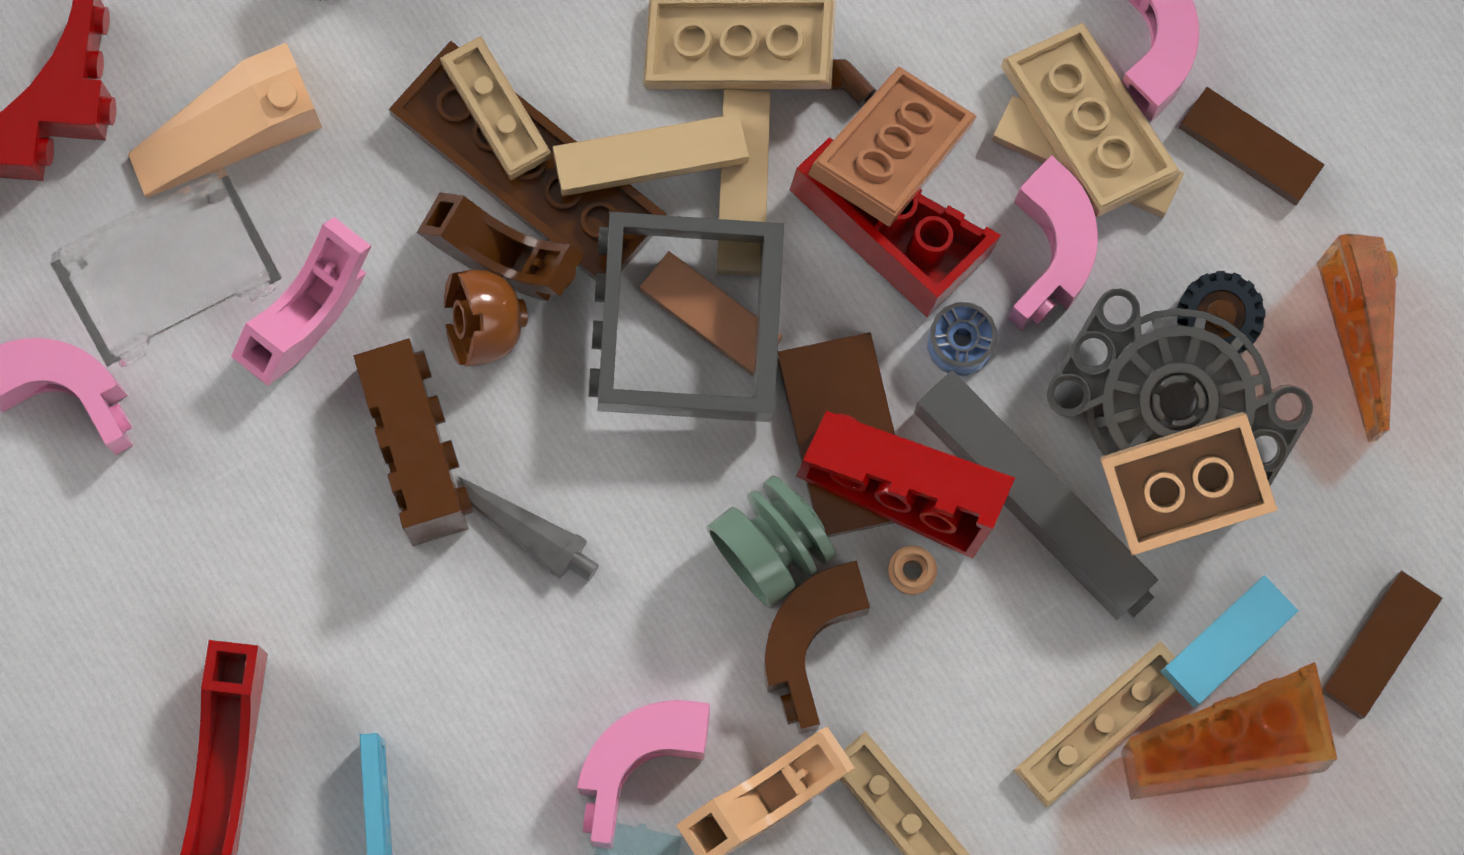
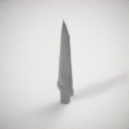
M459 477L462 486H466L471 505L547 567L550 573L560 579L568 569H571L588 581L594 576L599 564L581 553L587 544L586 539Z

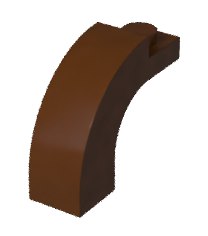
M440 192L416 232L472 270H488L498 274L515 291L543 301H548L551 295L561 296L564 289L573 282L576 268L583 257V254L570 244L536 239L505 225L464 195Z
M857 560L826 569L804 581L784 601L772 622L764 656L765 684L767 692L787 688L788 694L780 696L787 725L796 723L799 734L818 730L820 726L805 667V657L809 645L827 627L865 616L869 612L870 605Z

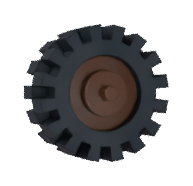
M1216 271V273H1206L1200 276L1186 288L1178 304V308L1204 311L1226 320L1245 334L1252 344L1256 342L1264 327V318L1266 317V309L1263 306L1261 293L1256 291L1255 285L1250 280L1246 281L1240 274L1235 272L1231 274L1225 273V271ZM1177 316V325L1192 327L1195 317ZM1206 321L1204 330L1218 335L1227 343L1234 338L1232 334L1221 326ZM1242 345L1237 352L1242 354L1246 349Z

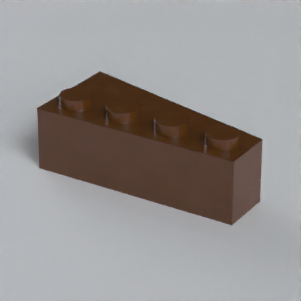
M408 338L353 355L370 415L375 420L377 426L374 428L379 448L386 465L388 464L390 473L387 476L399 510H402V512L398 513L401 525L411 544L417 546L468 530L469 527L465 515L472 514L474 511L466 486L463 485L456 488L451 470L460 466L452 440L442 442L437 425L445 423L446 420L438 395L429 397L424 380L432 378V374L424 350L415 352Z

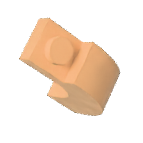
M827 726L817 731L753 777L713 798L676 826L695 855H728L823 793L825 789L854 770L855 767Z

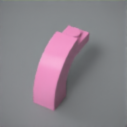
M1128 0L1142 14L1148 24L1151 35V48L1142 59L1125 73L1122 83L1143 115L1150 122L1176 97L1195 60L1199 44V21L1193 0Z
M1052 155L1019 188L1014 201L1018 207L1043 229L1051 250L1049 268L1018 300L1009 314L1008 319L1021 331L1032 320L1037 325H1040L1057 306V303L1052 300L1053 298L1066 310L1071 307L1089 277L1097 252L1098 230L1091 202L1074 175Z
M335 217L325 222L298 276L276 302L245 324L231 357L267 386L287 373L318 343L336 322L356 293L366 274L361 267L371 245Z
M26 338L0 344V410L2 412L40 393H66L81 400L105 445L115 455L133 446L126 434V431L132 429L133 426L121 405L116 403L128 395L110 372L93 356L71 344L46 338Z
M683 700L652 703L626 714L613 723L599 737L584 762L577 787L580 795L596 797V803L586 804L583 833L591 834L590 841L593 847L613 849L620 794L625 781L637 767L651 759L665 756L704 760L710 718V703Z

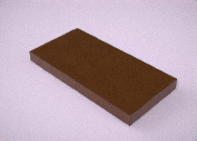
M871 332L778 351V364L801 463L826 411L834 414L842 413L849 415L860 423L895 435ZM806 482L811 507L822 522L827 537L894 524V522Z

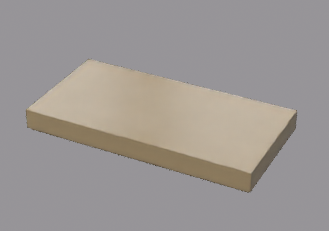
M649 0L643 84L647 90L831 89L836 0Z
M1084 23L1003 59L1001 68L1020 98L1024 100L1034 120L1064 167L1074 175L1083 187L1096 217L1177 180L1180 170Z

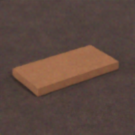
M898 66L813 163L808 175L890 227L968 132L977 116Z

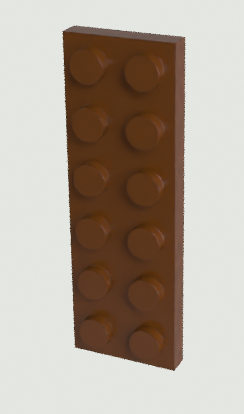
M450 41L389 108L391 116L545 241L570 244L580 251L583 257L578 267L596 281V273L606 274L607 255H598L599 226L609 227L610 212L667 215V213L630 184L562 196L553 156V146L577 141L517 93L516 95L551 151L552 158L510 180L441 64V57L459 48ZM623 234L621 272L652 236Z

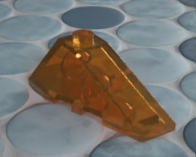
M1348 233L1339 235L1318 260L1317 265L1369 443L1379 440L1390 430L1396 294L1395 278L1398 276V266L1393 252L1386 250L1383 237Z

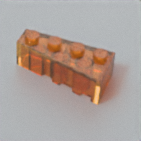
M1316 662L1301 667L1298 671L1279 679L1274 678L1258 685L1257 688L1235 697L1230 696L1215 702L1212 706L1191 715L1186 714L1132 736L1121 751L1130 800L1322 773L1338 759Z

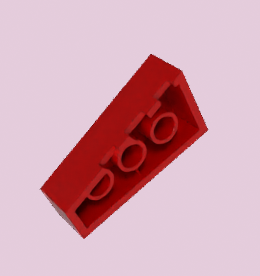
M829 137L796 168L789 190L928 318L991 255L1001 234L987 226L985 229H982L964 219V213L950 205L947 208L922 195L923 190L921 189L890 227L808 175L813 163L832 143L833 139Z
M829 411L825 412L796 474V477L971 559L974 558L993 530L1015 480L1013 476L865 425L849 415L842 413L834 414Z

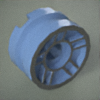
M956 302L944 307L935 316L927 337V350L932 361L942 371L949 373L953 370L958 376H967L978 372L988 363L997 342V328L993 318L982 307L970 302ZM954 332L963 336L970 334L972 337L969 345L964 347L958 346L953 340Z

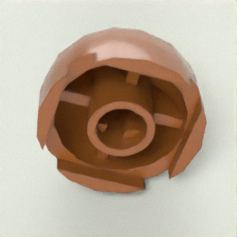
M465 270L449 274L445 285L444 308H453L454 325L445 324L450 349L456 362L459 365H465V367L481 366L499 361L510 354L519 340L521 328L527 325L528 312L525 301L517 298L515 290L503 277L488 270Z

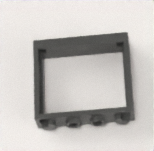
M610 212L609 227L599 226L598 255H607L606 274L596 273L595 302L604 303L603 321L593 320L591 349L601 350L600 369L590 368L588 397H598L597 411L758 422L772 421L775 411L784 223ZM623 234L761 243L753 398L613 389Z

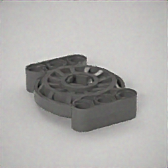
M1122 288L1111 289L1103 293L1098 299L1052 378L1047 390V401L1051 409L1057 414L1073 417L1085 411L1087 412L1088 426L1097 447L1104 456L1112 452L1103 442L1098 430L1099 427H1108L1113 441L1120 448L1119 451L1244 412L1247 414L1254 439L1260 436H1269L1277 444L1275 456L1267 462H1262L1270 486L1313 413V402L1309 394L1303 389L1290 384L1280 385L1274 389L1271 388L1270 376L1261 354L1245 334L1226 320L1204 311L1182 308L1153 311L1141 316L1140 304L1136 296ZM1113 296L1125 297L1132 306L1130 318L1122 324L1110 323L1104 315V305ZM1172 316L1195 317L1192 327L1182 325L1164 327L1162 318ZM1151 321L1153 330L1142 334L1141 325ZM1206 321L1221 326L1232 334L1234 338L1227 343L1218 335L1204 330ZM1091 338L1103 341L1107 347L1108 354L1106 359L1097 366L1086 365L1079 357L1080 346L1084 341ZM1242 345L1252 356L1259 374L1251 375L1246 362L1237 352ZM1074 381L1081 386L1083 398L1077 406L1066 408L1056 401L1054 392L1060 383ZM1176 382L1187 383L1196 393L1197 402L1194 410L1184 418L1174 419L1168 417L1160 408V393L1162 389ZM1262 384L1263 394L1256 397L1255 386ZM1287 393L1296 394L1302 404L1300 414L1292 420H1282L1276 413L1275 406L1277 400ZM1102 403L1104 414L1095 417L1093 407Z

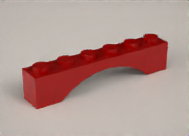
M216 640L208 641L201 685L200 730L196 771L189 816L180 855H237L268 657V653L259 645Z

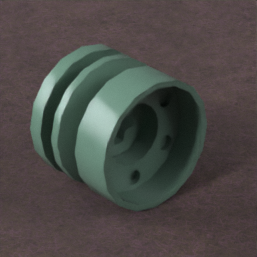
M774 475L763 482V488L770 502L755 490L751 491L747 496L755 515L753 519L750 520L744 513L732 506L707 525V531L730 567L754 596L768 608H771L795 589L794 580L787 566L792 563L804 574L812 576L816 573L817 568L808 551L825 565L836 556L834 547L825 533V528L814 510L798 493L793 492L788 485Z

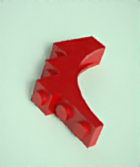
M73 0L67 25L52 56L33 82L0 112V178L43 181L45 166H51L54 157V142L52 138H49L50 136L106 141L108 125H114L117 107L116 99L111 96L102 80H95L101 79L103 75L104 57L102 51H99L101 35H107L110 25L109 9L104 6L101 0Z

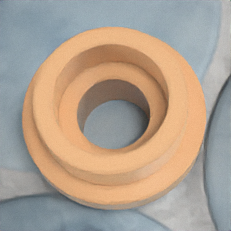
M906 546L899 549L893 554L888 564V577L891 584L898 591L908 595H917L928 590L934 583L937 575V566L933 556L919 546ZM908 563L918 565L921 570L920 577L917 579L907 578L903 573V567Z

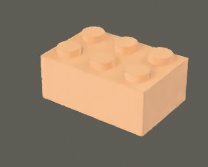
M1244 412L1100 457L1132 556L1277 511L1247 414Z

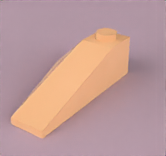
M287 43L242 60L129 152L128 156L143 193L148 198L322 128V125Z

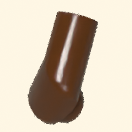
M833 59L831 89H819L845 90L859 106L865 104L876 92V89L846 59Z

